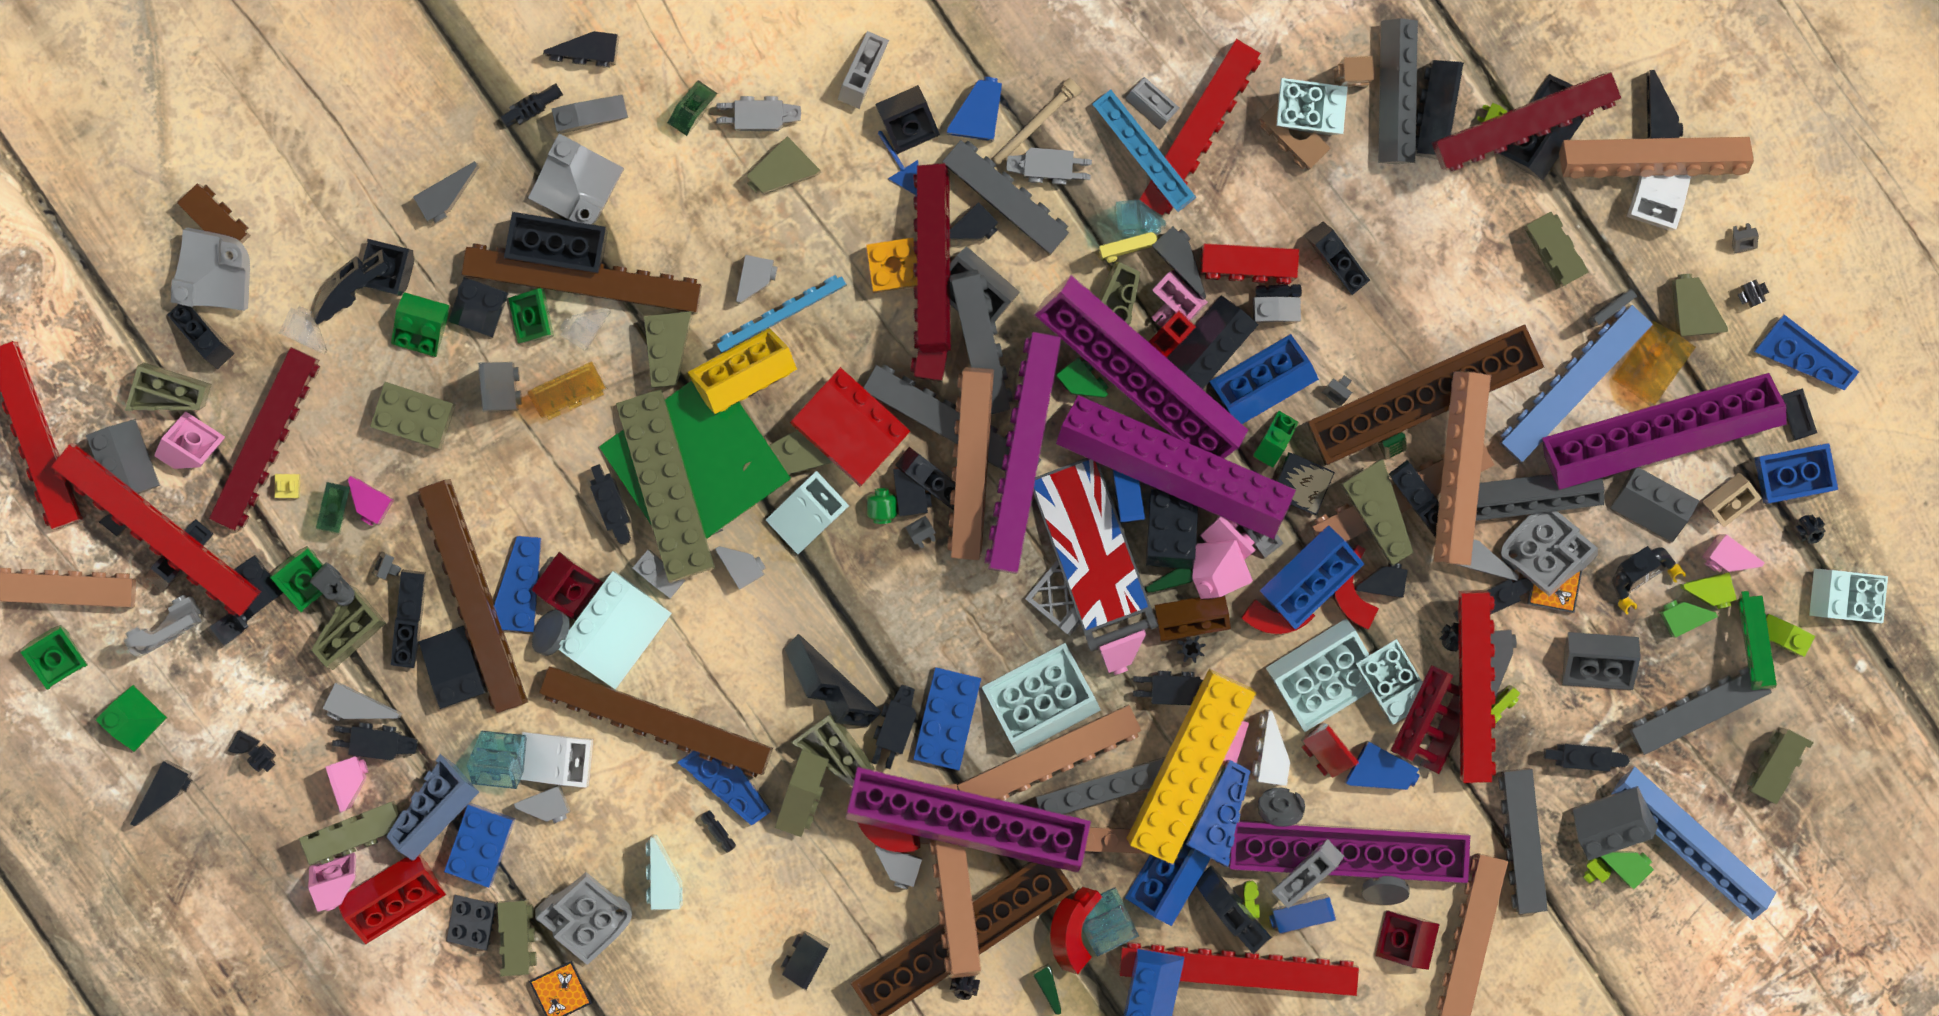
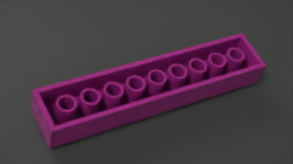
M1072 275L1044 298L1034 315L1172 436L1224 459L1239 448L1248 429Z
M1032 332L1030 337H1026L1023 353H1027L1026 361L1022 360L1018 375L1023 378L1022 383L1016 386L1014 400H1018L1017 408L1014 407L1012 409L1010 423H1014L1013 431L1008 432L1006 446L1010 447L1009 454H1005L1001 467V470L1006 471L1004 478L999 479L997 493L1001 494L1000 502H995L993 517H997L996 525H992L990 528L988 539L993 542L991 549L988 548L986 550L984 563L988 564L989 570L1017 574L1019 570L1061 337Z
M1766 373L1543 437L1544 458L1560 490L1786 425V405L1770 373Z
M1079 395L1064 420L1056 444L1272 539H1275L1296 492L1293 488Z
M859 767L855 774L845 818L855 822L1077 873L1082 867L1091 821Z
M1239 820L1235 829L1234 844L1229 855L1228 867L1232 870L1291 873L1307 856L1328 839L1344 856L1339 865L1328 875L1372 878L1393 876L1406 880L1468 883L1471 835L1467 833L1311 824L1276 826L1268 822Z

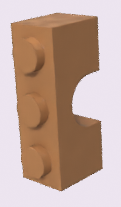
M1373 56L1344 57L1336 66V69H1334V83H1338L1339 86L1366 88L1374 80Z
M1277 101L1259 119L1262 123L1260 127L1267 135L1273 134L1278 139L1276 143L1284 152L1290 151L1295 156L1293 161L1301 169L1306 167L1310 170L1331 148L1315 132L1307 139L1297 140L1291 136L1289 128L1276 126Z

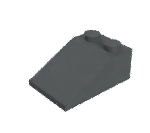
M513 362L478 363L483 411L494 413L519 410L518 405H522L521 390L517 391L516 381H520L519 367H515Z

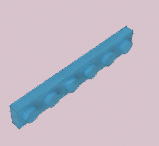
M1111 89L1093 103V106L1177 212L1197 198Z
M834 275L823 281L825 284L823 287L816 289L814 286L804 291V297L796 301L795 298H791L782 303L783 308L777 312L771 309L761 315L762 320L756 323L751 320L740 326L742 331L734 335L731 331L719 338L721 342L717 344L721 353L846 287L847 284L843 277L837 278Z

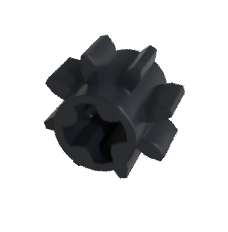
M1757 279L1740 286L1743 292L1738 294L1742 305L1748 303L1749 307L1752 308L1767 301L1764 295L1769 293L1765 282L1759 284Z
M1813 514L1805 515L1798 520L1797 526H1795L1798 531L1796 535L1801 542L1806 541L1808 544L1817 543L1826 532L1823 528L1825 523L1820 516L1815 518Z
M1453 622L1451 627L1448 624L1444 626L1439 639L1442 640V645L1445 649L1457 652L1459 649L1458 623Z
M1198 635L1194 640L1186 637L1187 640L1185 642L1178 641L1182 645V649L1178 650L1177 654L1183 653L1185 655L1183 658L1184 662L1189 657L1196 663V656H1205L1200 651L1206 644H1199L1197 642L1199 640ZM1196 643L1195 648L1197 652H1191L1188 655V650L1185 648L1186 644Z
M255 743L248 750L250 757L247 759V762L257 772H260L262 769L268 772L275 765L273 759L276 757V754L265 743L260 747Z
M976 976L952 978L950 990L955 991L954 995L958 999L969 1000L972 995L977 996L980 980L975 979Z

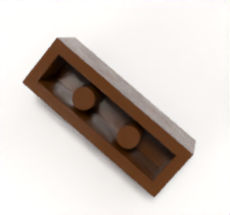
M197 183L177 202L204 231L233 237L242 244L251 236L247 232L249 227L240 218L235 220L230 215L232 210L223 201L219 204L214 199L216 193L207 184L202 186Z
M1225 595L1205 599L1198 597L1154 605L1161 641L1231 629Z

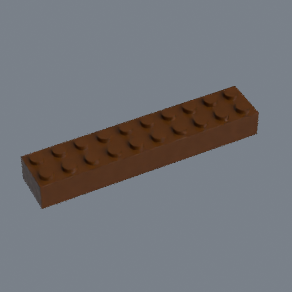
M1524 324L1309 420L1306 424L1324 464L1328 465L1449 411L1454 372H1473L1491 375L1489 392L1545 367Z
M1028 862L972 900L979 955L1075 891L1061 869ZM937 923L851 981V986L872 1016L891 1015L950 975V972L945 970L944 958L948 957L947 948H943L941 934H945L944 925Z

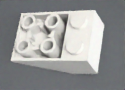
M1640 176L1627 217L1669 231L1676 230L1684 207L1691 176Z
M1265 709V714L1261 713L1259 728L1262 729V736L1257 737L1255 751L1259 752L1258 761H1253L1252 774L1258 782L1287 786L1290 760L1273 711Z
M522 732L518 779L587 788L590 780L593 739Z

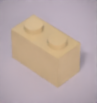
M1739 473L1702 502L1712 516L1725 527L1762 498L1751 483Z

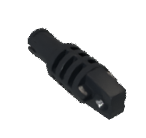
M557 83L540 93L533 92L509 107L510 111L501 116V119L507 128L517 122L521 125L546 109V105L563 96V93Z

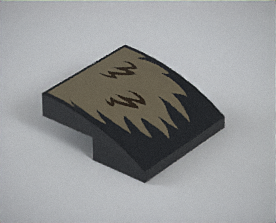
M1288 452L1276 482L1296 490L1290 505L1317 515L1335 472Z

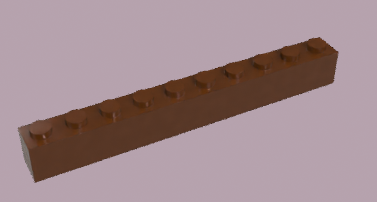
M473 243L472 247H466L462 269L463 276L698 313L702 285L697 284L698 279L683 277V281L674 280V275L660 273V277L650 276V271L637 270L635 274L627 272V268L613 266V270L604 269V264H601L597 274L504 259L505 248L496 247V251L486 250L487 245Z
M451 479L442 480L418 489L420 493L418 495L419 503L426 510L428 516L426 517V523L428 528L433 530L435 536L434 546L437 552L441 553L443 559L441 563L442 569L449 576L451 582L449 585L450 592L457 599L459 605L457 607L458 615L465 622L467 628L465 629V635L467 640L472 642L474 648L473 658L476 664L480 665L482 671L480 675L481 681L488 688L490 694L488 700L491 708L495 709L497 714L528 703Z
M549 666L539 692L545 695L544 700L558 704V701L567 703L566 708L576 712H580V709L589 711L588 716L598 720H602V717L611 720V725L623 729L625 725L632 727L633 733L646 737L647 733L654 735L657 742L668 745L669 741L678 744L677 749L687 753H690L691 750L700 752L699 757L709 761H712L713 758L722 761V766L730 769H735V766L744 769V774L757 778L758 774L764 775L773 751V747L553 666Z

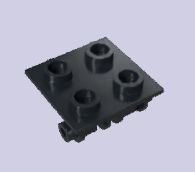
M454 895L447 942L487 951L488 945L491 944L489 939L491 931H493L491 927L494 924V911L497 909L495 902Z

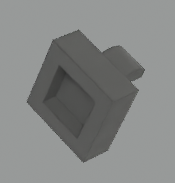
M1749 223L1745 224V230L1738 231L1737 226L1733 227L1732 247L1734 253L1758 248V231L1756 228L1751 229Z
M1345 375L1339 382L1333 378L1322 393L1341 407L1352 394L1347 389L1352 380Z
M926 515L905 527L914 544L918 543L921 548L924 547L922 540L930 537L932 542L935 541V531Z
M381 551L372 573L382 579H386L388 573L398 577L401 567L392 563L394 560L393 556Z

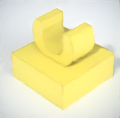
M275 474V498H300V474Z

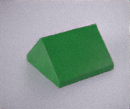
M542 288L508 298L518 344L554 336L545 291Z

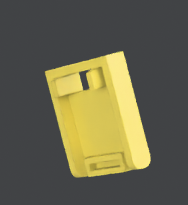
M1153 232L1099 246L1101 261L1107 260L1108 263L1115 262L1117 256L1152 247L1156 243L1157 238Z

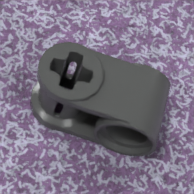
M327 562L310 580L326 598L334 600L341 606L349 605L354 599L355 593L353 588L345 581L340 572Z

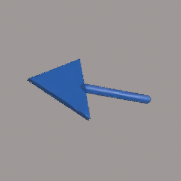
M878 131V135L901 170L888 179L917 196V188L914 187L913 177L914 174H917L918 160L904 167L883 132Z

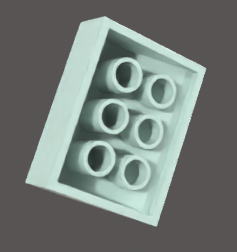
M612 571L570 628L566 639L561 640L559 650L616 689L672 613L616 571Z
M1344 619L1266 667L1273 682L1304 732L1371 692L1356 663L1368 657L1369 653L1356 630L1347 619Z
M1066 643L982 687L1017 755L1101 711Z

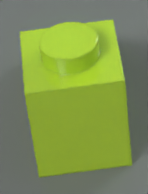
M1730 572L1680 584L1682 590L1710 606L1717 605V609L1731 606V601L1737 600Z
M1768 614L1766 620L1770 641L1797 656L1805 657L1816 636L1787 621Z

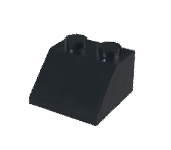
M919 85L875 104L897 154L940 136Z
M805 931L803 936L797 935L792 945L796 949L792 956H786L781 968L784 969L782 973L784 977L802 989L807 990L830 944Z

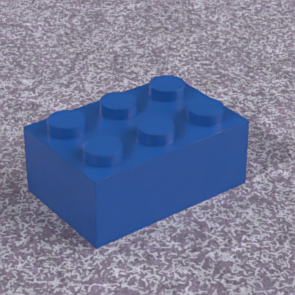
M1830 443L1754 457L1763 504L1838 490Z
M473 803L468 804L444 872L488 888L491 887L516 818Z

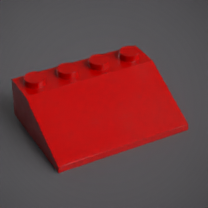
M841 367L790 422L859 487L864 484L910 433L906 426Z

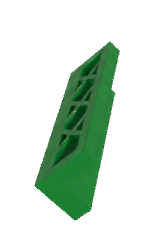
M1742 591L1738 599L1751 688L1752 690L1776 688L1777 683L1763 595L1749 596V591Z

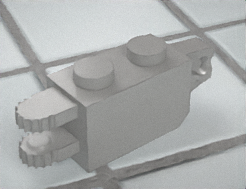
M741 96L740 100H735V103H716V109H735V117L716 118V124H735L736 131H779L784 123L801 121V107L784 104L782 100H778L777 96H765L764 100H754L753 96Z
M1030 148L1026 155L1008 156L1007 171L1022 174L1024 178H1029L1028 182L1043 183V179L1052 180V184L1066 185V181H1071L1072 179L1090 180V174L1072 173L1073 164L1089 166L1092 164V160L1073 158L1074 151Z

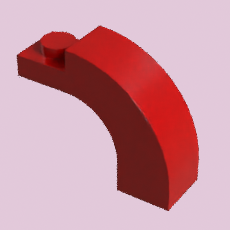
M1179 310L1151 338L1149 343L1163 356L1167 357L1194 330L1196 325Z
M1355 545L1352 548L1361 559L1366 549L1359 545ZM1353 575L1333 594L1339 609L1349 620L1369 630L1379 608L1365 602L1358 596L1353 585Z
M1254 599L1240 618L1257 630L1271 634H1285L1304 627L1316 615L1312 614L1297 629H1294L1280 613L1269 610Z
M857 822L864 835L875 845L885 850L911 852L921 848L919 836Z
M1081 887L1072 900L1068 898L1062 899L1055 911L1050 930V943L1054 958L1064 971L1079 974L1092 958L1083 944L1081 934L1086 917L1102 898L1097 890Z

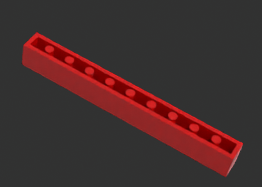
M75 443L69 444L51 466L56 470L54 473L63 481L68 479L75 485L73 487L75 491L82 496L87 494L94 500L92 503L101 511L107 510L112 514L111 519L120 526L126 525L131 529L130 534L139 541L145 540L150 544L149 549L158 556L161 554L169 560L167 563L177 571L181 569L188 575L186 578L196 586L199 584L206 589L205 593L215 601L219 599L225 604L224 608L234 616L236 614L239 616L243 615L261 593L259 589Z
M1127 942V946L1121 945L1119 975L1124 977H1132L1137 949L1183 956L1184 963L1180 981L1357 996L1359 967L1354 965V961L1340 960L1339 964L1330 963V959L1316 958V962L1306 961L1307 957L1292 956V960L1283 959V955L1269 954L1268 958L1259 957V953L1252 954V952H1245V956L1235 955L1236 951L1221 950V954L1212 953V949L1198 948V952L1188 951V947L1174 946V950L1164 949L1165 945L1151 944L1150 948L1141 947V943Z

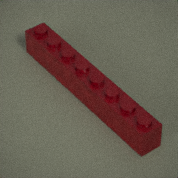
M1605 72L1432 142V146L1441 169H1449L1450 172L1463 168L1462 163L1471 160L1472 163L1485 159L1484 154L1493 151V154H1498L1507 150L1506 145L1514 142L1517 146L1529 141L1528 136L1537 134V137L1551 132L1550 127L1558 125L1561 128L1572 124L1571 119L1580 116L1581 119L1592 116L1594 115L1593 110L1602 107V110L1614 107L1616 106L1615 101L1622 98L1612 72Z
M945 163L917 165V174H914L913 177L914 187L917 188V196H914L913 199L914 209L917 210V218H914L913 222L914 231L917 233V240L914 241V253L917 255V263H914V275L917 277V285H914V298L917 300V308H914V320L917 322V330L914 331V343L918 345L922 353L950 351V171Z
M290 347L209 519L234 531H239L240 527L244 528L249 519L247 512L250 506L254 507L259 498L257 491L260 485L264 486L270 475L267 470L271 463L275 464L280 454V451H277L280 443H284L288 438L290 430L287 428L291 420L295 421L300 412L298 405L301 399H306L310 391L308 384L311 378H316L321 366L318 365L319 359Z

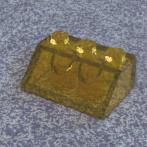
M1652 321L1653 325L1642 335L1612 378L1650 406H1654L1696 348L1677 333L1655 321Z
M589 362L528 390L527 393L540 417L543 419L547 417L548 420H552L560 416V411L569 407L571 411L582 406V401L589 397L593 401L604 396L603 391L608 388L597 364Z

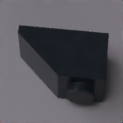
M978 202L950 229V240L981 241L984 237L989 240L998 231L996 228L998 221Z
M893 469L899 515L907 516L928 513V508L932 507L930 493L925 494L923 487L899 469Z
M1388 562V567L1381 566L1357 584L1355 591L1404 598L1408 570L1402 569V564L1390 565Z

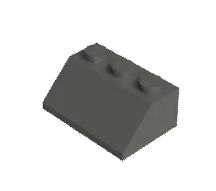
M966 246L950 263V275L978 269L980 276H985L988 289L983 290L985 299L990 298L993 312L988 314L990 321L995 320L996 322L1019 295L1020 291ZM950 278V305L958 311Z
M136 419L112 425L86 435L94 459L139 494L161 486Z
M1637 467L1631 469L1610 509L1661 537L1674 542L1688 523L1699 500Z
M1568 632L1564 648L1562 685L1633 690L1641 659L1639 637Z
M1638 786L1573 808L1578 840L1588 861L1653 839L1658 828Z

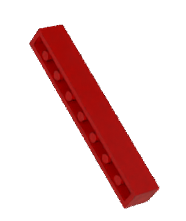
M1238 39L1235 40L1165 156L1186 185L1188 182L1185 181L1188 173L1194 174L1200 164L1197 160L1200 153L1206 154L1213 143L1209 140L1212 133L1218 134L1225 121L1221 120L1225 112L1231 113L1236 105L1235 95L1238 91L1243 93L1248 85L1247 75L1250 71L1255 73L1261 63V60L1258 59L1261 53ZM1151 179L1138 203L1160 217L1164 213L1169 215L1173 206Z
M16 341L0 345V392L4 399L2 407L5 414L10 415L12 420L10 429L13 436L18 437L21 446H18L21 458L27 461L29 468L26 469L29 480L35 483L37 489L34 491L36 500L39 504L43 505L45 513L42 514L45 524L50 526L51 529H59L83 520L69 480L63 481L54 473L56 470L51 467L60 455L20 346Z
M1487 590L1458 591L1460 780L1463 783L1492 782V776L1496 775V763L1492 761V752L1496 751L1495 738H1492V729H1495L1496 721L1495 714H1491V705H1495V691H1491V681H1495V669L1491 667V658L1495 656L1494 643H1491V634H1494L1495 626L1494 620H1490V610H1494V597L1490 596V592Z

